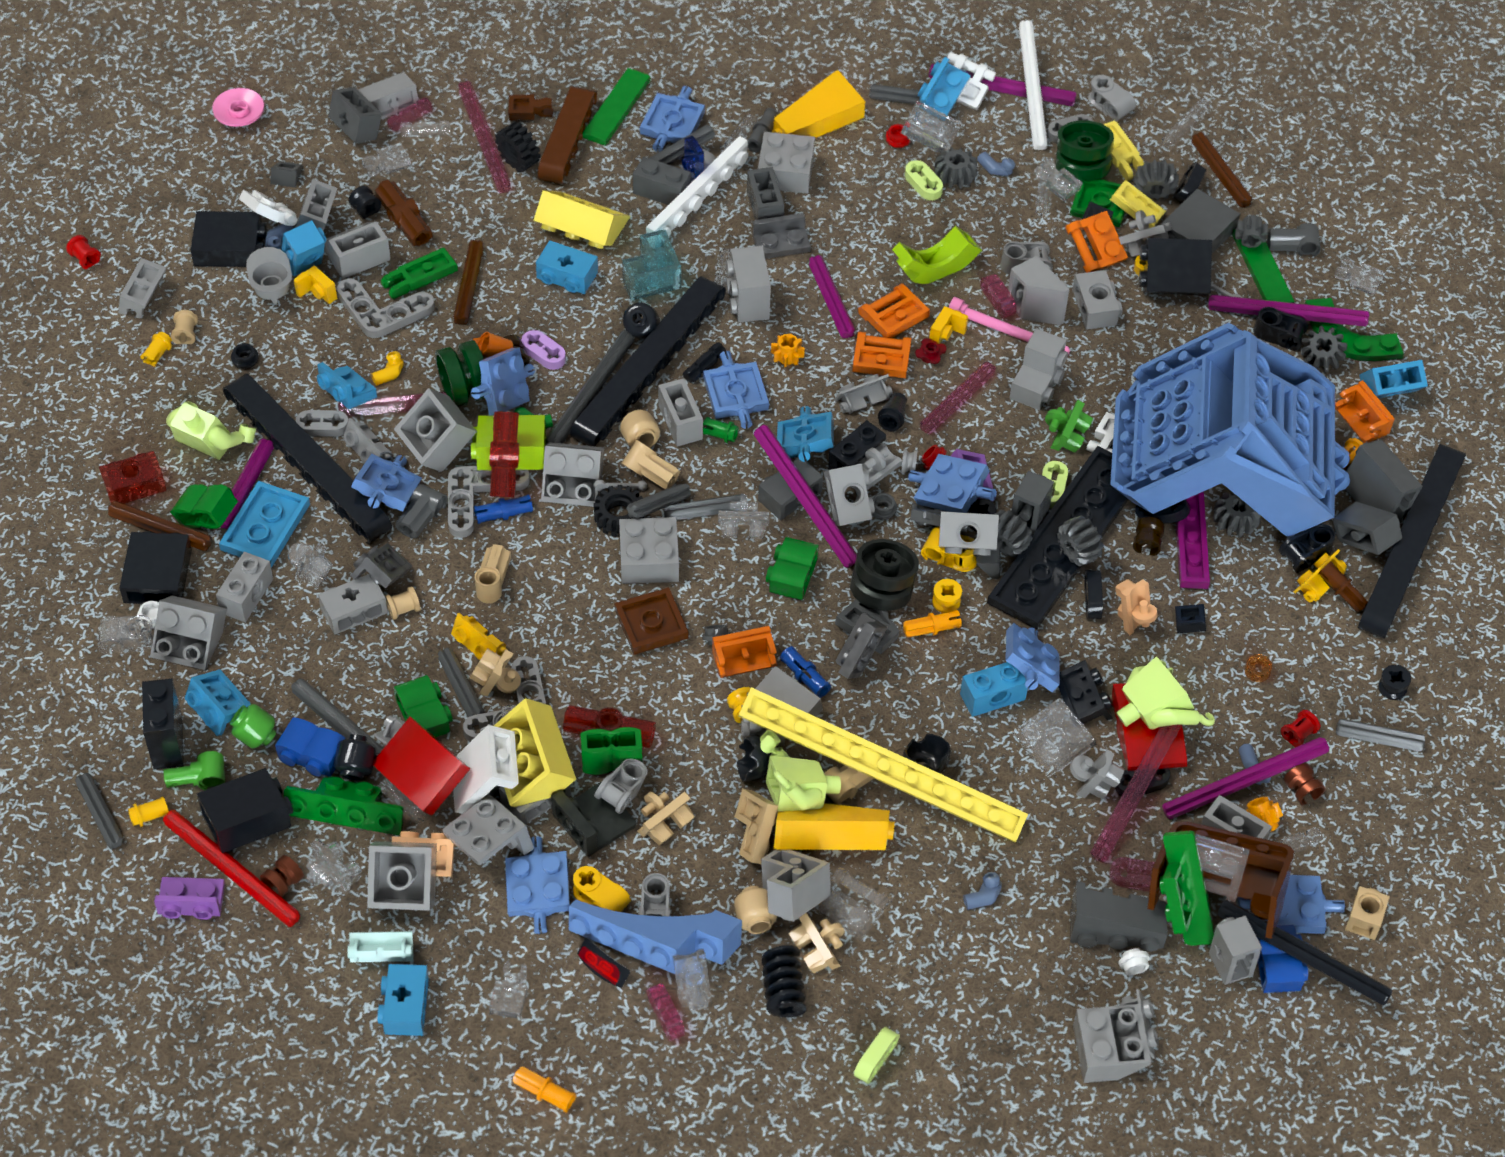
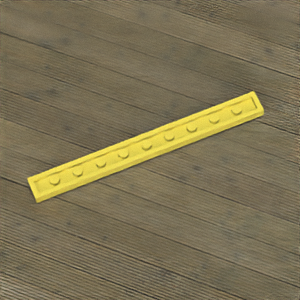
M752 687L738 715L747 721L1010 841H1017L1028 816L1023 811Z

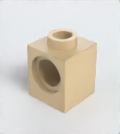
M1359 886L1345 930L1375 940L1380 930L1390 896L1382 894L1376 889ZM1363 909H1367L1372 913H1367Z

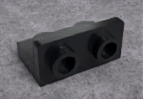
M866 420L829 451L828 470L856 465L865 457L867 450L876 448L886 440V434Z
M1086 660L1060 672V685L1058 688L1072 723L1076 727L1101 715L1107 720L1113 719L1110 708L1114 707L1112 700L1106 691L1102 692L1100 687L1104 683L1103 678L1097 667L1092 669Z

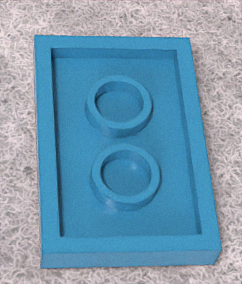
M258 481L219 542L220 550L241 557L243 552L250 553L269 560L272 568L310 506L309 497Z

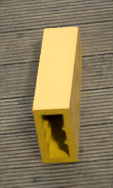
M837 70L774 118V129L772 132L812 136L815 138L864 118L865 100L841 72Z
M824 803L821 809L778 812L774 849L886 850L887 839L893 840L895 822L889 821V810Z

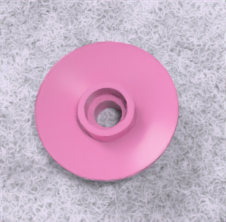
M246 88L227 90L221 93L213 103L215 118L222 124L232 127L249 125L258 120L264 111L262 97L255 91Z

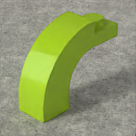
M956 226L940 242L928 249L914 250L900 242L892 249L898 256L896 261L912 282L918 284H930L962 270L982 251L967 232Z

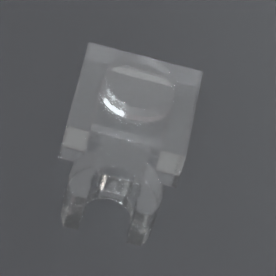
M397 143L377 150L376 157L366 156L362 158V167L367 168L368 177H374L382 170L390 174L411 167V160L402 144Z
M1049 159L1045 161L1043 168L1038 165L1035 170V175L1039 179L1047 180L1045 187L1063 201L1080 191L1083 184L1065 168L1058 171L1055 164Z
M1343 258L1340 267L1336 268L1334 276L1341 280L1349 279L1351 280L1350 287L1374 296L1384 281L1386 272L1363 262L1358 267L1350 259Z
M506 961L503 966L505 981L496 980L489 1012L492 1015L521 1019L528 991L527 985L522 984L527 979V966L522 964L521 971L518 974H511L510 962Z

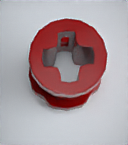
M74 236L67 243V253L70 256H75L83 269H88L100 261V251L97 248H92L85 236Z
M1302 710L1298 713L1297 719L1281 728V735L1296 748L1303 745L1304 739L1311 733L1315 734L1320 730V722L1312 712Z

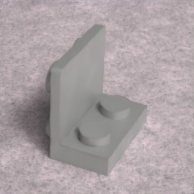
M490 794L442 830L444 835L477 865L483 864L506 845L511 849L516 848L524 856L534 849L526 825Z

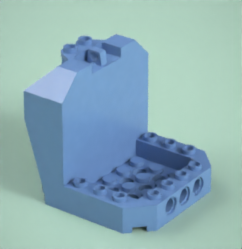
M1226 323L1140 365L1132 375L1136 378L1133 385L1128 391L1122 389L1116 397L1110 485L1131 502L1154 514L1222 483L1286 537H1290L1335 517V495L1339 491L1346 489L1350 483L1348 472L1342 469L1348 465L1350 456L1349 452L1335 441V385L1314 366L1257 339L1246 330L1242 331L1235 325Z

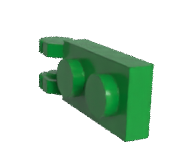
M441 248L384 275L381 279V285L385 289L391 287L389 296L396 299L407 294L409 291L416 290L457 272L458 266L447 250Z

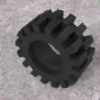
M513 122L495 134L497 138L495 143L499 145L497 150L501 151L502 154L500 156L502 159L505 158L506 163L510 164L519 173L539 162L541 154L538 153L540 149L536 146V139H532L533 135L531 132H527V127H522L520 122Z
M617 485L616 490H614L613 486H609L608 492L603 489L600 491V496H596L594 503V520L597 522V527L599 529L603 528V533L605 534L611 531V536L616 537L617 533H620L619 519L631 518H629L628 514L624 516L611 515L609 510L614 506L627 507L630 503L641 500L643 497H639L637 490L632 493V487L627 486L626 490L622 489V485Z

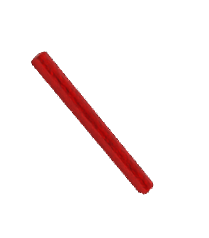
M170 810L164 815L163 822L169 829L284 924L292 927L300 920L301 916L298 910L227 852L221 853L214 841L176 810Z

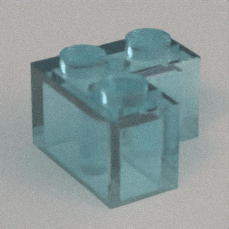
M665 229L640 235V256L622 260L623 284L630 301L681 289V265Z

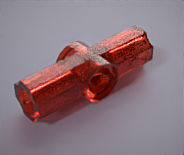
M494 411L493 441L490 444L489 466L492 467L490 496L515 498L516 468L519 465L520 444L517 443L519 413Z
M569 705L566 709L563 722L564 732L580 734L591 729L612 731L622 727H633L641 730L642 747L650 748L653 744L656 722L623 716L620 711L611 707L597 711Z

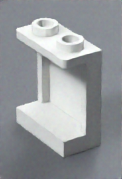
M487 725L457 755L471 769L453 790L455 812L463 814L482 800L496 785L513 789L519 783L515 731Z

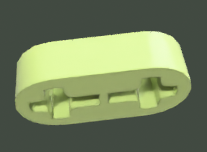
M914 160L906 165L905 178L921 197L926 200H936L941 197L943 183L927 164Z
M1059 461L1048 462L1043 468L1042 475L1050 480L1053 471L1059 472L1057 481L1052 480L1054 481V496L1051 499L1049 509L1053 508L1066 487L1068 468Z
M884 1027L860 1059L854 1071V1076L869 1084L897 1045L900 1035L888 1027Z

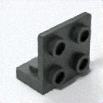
M601 782L575 798H568L562 790L551 796L553 816L587 857L636 827V821L626 809L621 814H618L614 806L602 798L597 799L594 797Z

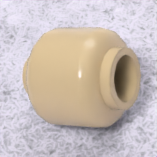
M634 410L628 413L620 424L621 434L631 448L636 440L651 448L660 437L658 424L653 416L645 410Z
M758 886L746 887L734 900L736 917L742 920V929L751 934L767 932L777 920L776 915L768 913L767 890L764 888H759Z

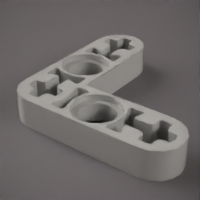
M344 279L337 285L340 301L364 334L370 338L382 337L427 317L433 313L435 308L434 298L430 293L418 292L379 309L357 280ZM346 289L354 291V299H352L350 292L345 291ZM422 302L423 304H427V306L423 307L421 304L418 305V303ZM367 306L369 310L362 313L357 312L356 308ZM398 312L406 315L402 319H394L392 317L393 314ZM372 317V321L374 322V324L379 325L380 327L375 328L374 326H370L369 319Z
M477 466L453 468L448 474V528L451 535L456 538H464L473 532L474 493L523 490L530 483L529 470H477ZM505 474V482H502L501 475ZM514 475H520V480L514 481ZM485 476L496 477V481L490 484L482 481ZM458 477H464V489H458ZM458 499H465L469 502L464 507H457L453 504ZM458 515H463L464 517L463 528H458Z
M522 656L514 660L512 669L516 670L521 678L520 686L515 691L518 704L524 700L522 695L528 690L538 693V696L533 699L534 701L546 704L537 662L528 656ZM523 666H527L529 670V680L524 681L523 672L521 671ZM513 708L468 717L463 723L465 739L471 742L479 734L474 732V725H479L481 732L489 725V722H493L494 726Z

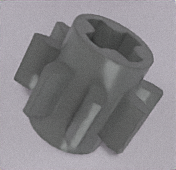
M1249 215L1243 221L1238 220L1235 238L1241 239L1243 246L1255 248L1261 242H1266L1268 224H1262L1261 217Z

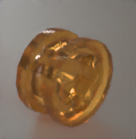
M1254 654L1247 659L1244 669L1245 674L1252 681H1266L1271 674L1272 662L1264 655ZM1255 664L1262 665V672L1255 671Z

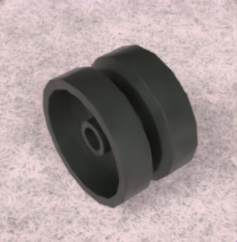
M876 539L864 543L857 551L855 568L851 577L850 589L853 596L863 605L876 610L891 611L906 606L912 597L919 560L908 546L897 541Z

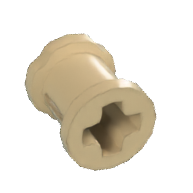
M180 310L173 317L175 329L171 332V339L175 344H193L196 338L193 331L194 326L198 323V316L192 311Z
M412 586L408 587L406 592L395 596L385 595L387 609L392 620L397 619L398 615L412 610L415 612L421 611L417 594Z

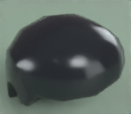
M756 734L744 736L743 743L739 745V748L745 751V756L737 761V768L742 782L756 781L767 776L771 753L767 754L761 750V736Z
M926 734L921 741L917 742L915 739H912L904 750L903 757L916 763L924 762L925 764L922 766L941 774L949 763L951 754L950 744L943 737Z

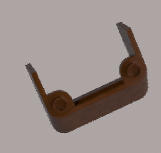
M1187 821L1174 823L1169 832H1195L1206 889L1251 900V911L1258 917L1268 920L1265 937L1272 939L1284 904L1293 865L1294 850L1284 843ZM1164 844L1152 867L1148 909L1150 910L1155 909L1161 895L1160 877L1164 876L1168 865Z

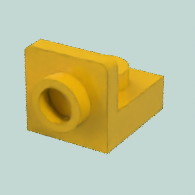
M315 265L307 271L300 273L294 279L296 295L298 297H302L311 291L318 300L323 298L328 304L337 300L335 283Z
M944 306L931 327L929 338L940 344L943 339L947 341L950 338L952 331L964 335L967 330L969 317L960 311Z

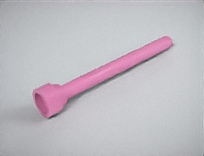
M953 297L948 307L967 315L971 321L1028 342L1033 334L1017 326L970 309L964 300ZM1065 345V351L1069 354L1070 349Z

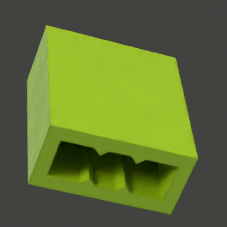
M545 415L478 416V425L474 427L477 432L472 437L471 459H477V470H543L546 446Z

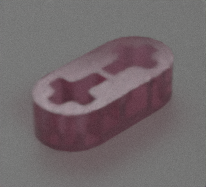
M996 274L981 278V290L1000 317L1003 319L1016 314L1015 300Z
M1120 857L1112 862L1109 877L1117 886L1150 892V875L1155 862ZM1121 867L1127 868L1128 874L1126 877L1120 876L1121 873L1119 871Z
M659 983L647 988L648 1000L668 1041L671 1042L685 1036L684 1026L665 986Z

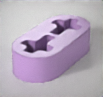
M537 330L528 331L522 336L523 349L530 357L551 370L563 367L566 361V354L562 346Z

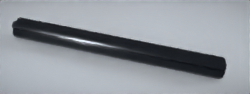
M1224 900L1220 905L1217 913L1219 917L1223 919L1230 917L1237 919L1246 916L1256 937L1381 1005H1385L1390 999L1393 990L1388 986L1277 926L1272 939L1266 938V920L1229 900Z

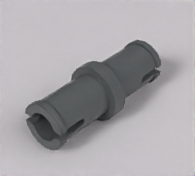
M767 108L762 118L754 124L753 133L748 139V149L750 151L759 152L761 150L764 131L772 132L774 118L779 115L777 110Z

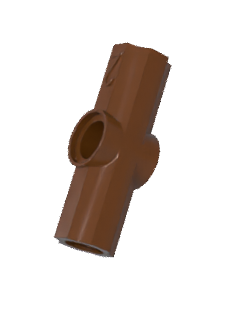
M387 179L380 182L379 186L375 189V195L381 200L389 220L396 224V229H401L413 246H421L427 243L433 237L432 230L422 219L419 208L413 198L407 199L394 181L391 182Z

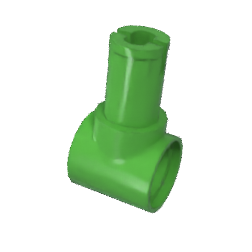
M206 751L199 754L197 761L191 762L190 766L164 769L166 787L171 788L193 783L194 786L198 785L200 789L207 790V787H215L225 783L224 756L216 751Z

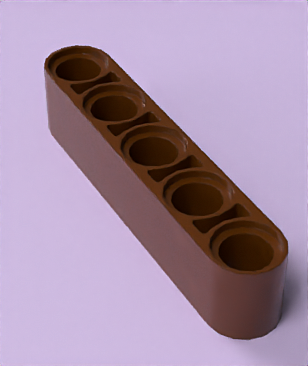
M575 86L570 87L540 160L538 180L565 184L563 179L565 176H568L572 166L570 165L571 159L575 158L579 148L577 144L583 138L584 126L586 122L589 123L593 113L591 111L592 106L596 105L597 91Z

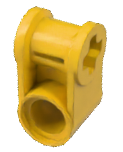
M940 527L932 529L921 550V555L925 560L929 558L937 561L938 565L942 564L961 572H969L976 567L977 559L973 555L974 549H962V554L945 553V548L939 547ZM960 534L965 542L974 541L973 538Z
M583 866L575 871L573 875V895L576 900L617 912H622L631 902L630 895L623 887L612 882L596 868Z

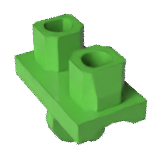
M1077 400L1073 409L1068 410L1066 414L1065 409L1062 407L1047 412L1045 422L1049 425V430L1051 432L1058 430L1050 447L1051 449L1059 451L1064 447L1072 452H1076L1081 447L1085 438L1074 432L1073 429L1084 434L1093 421L1092 417L1082 411L1085 403Z

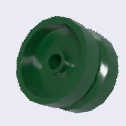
M1078 120L1061 126L1057 135L1058 150L1056 151L1055 159L1057 171L1069 179L1078 181H1093L1107 176L1112 166L1111 152L1114 146V133L1109 127L1094 121Z
M475 340L459 343L457 353L451 347L435 351L436 366L445 394L452 399L457 407L467 405L469 394L472 397L471 394L476 393H471L472 388L481 385L479 361L483 360V356ZM483 396V397H480L479 399H475V398H473V399H474L475 401H480V400H483V399H485V398H484V396Z

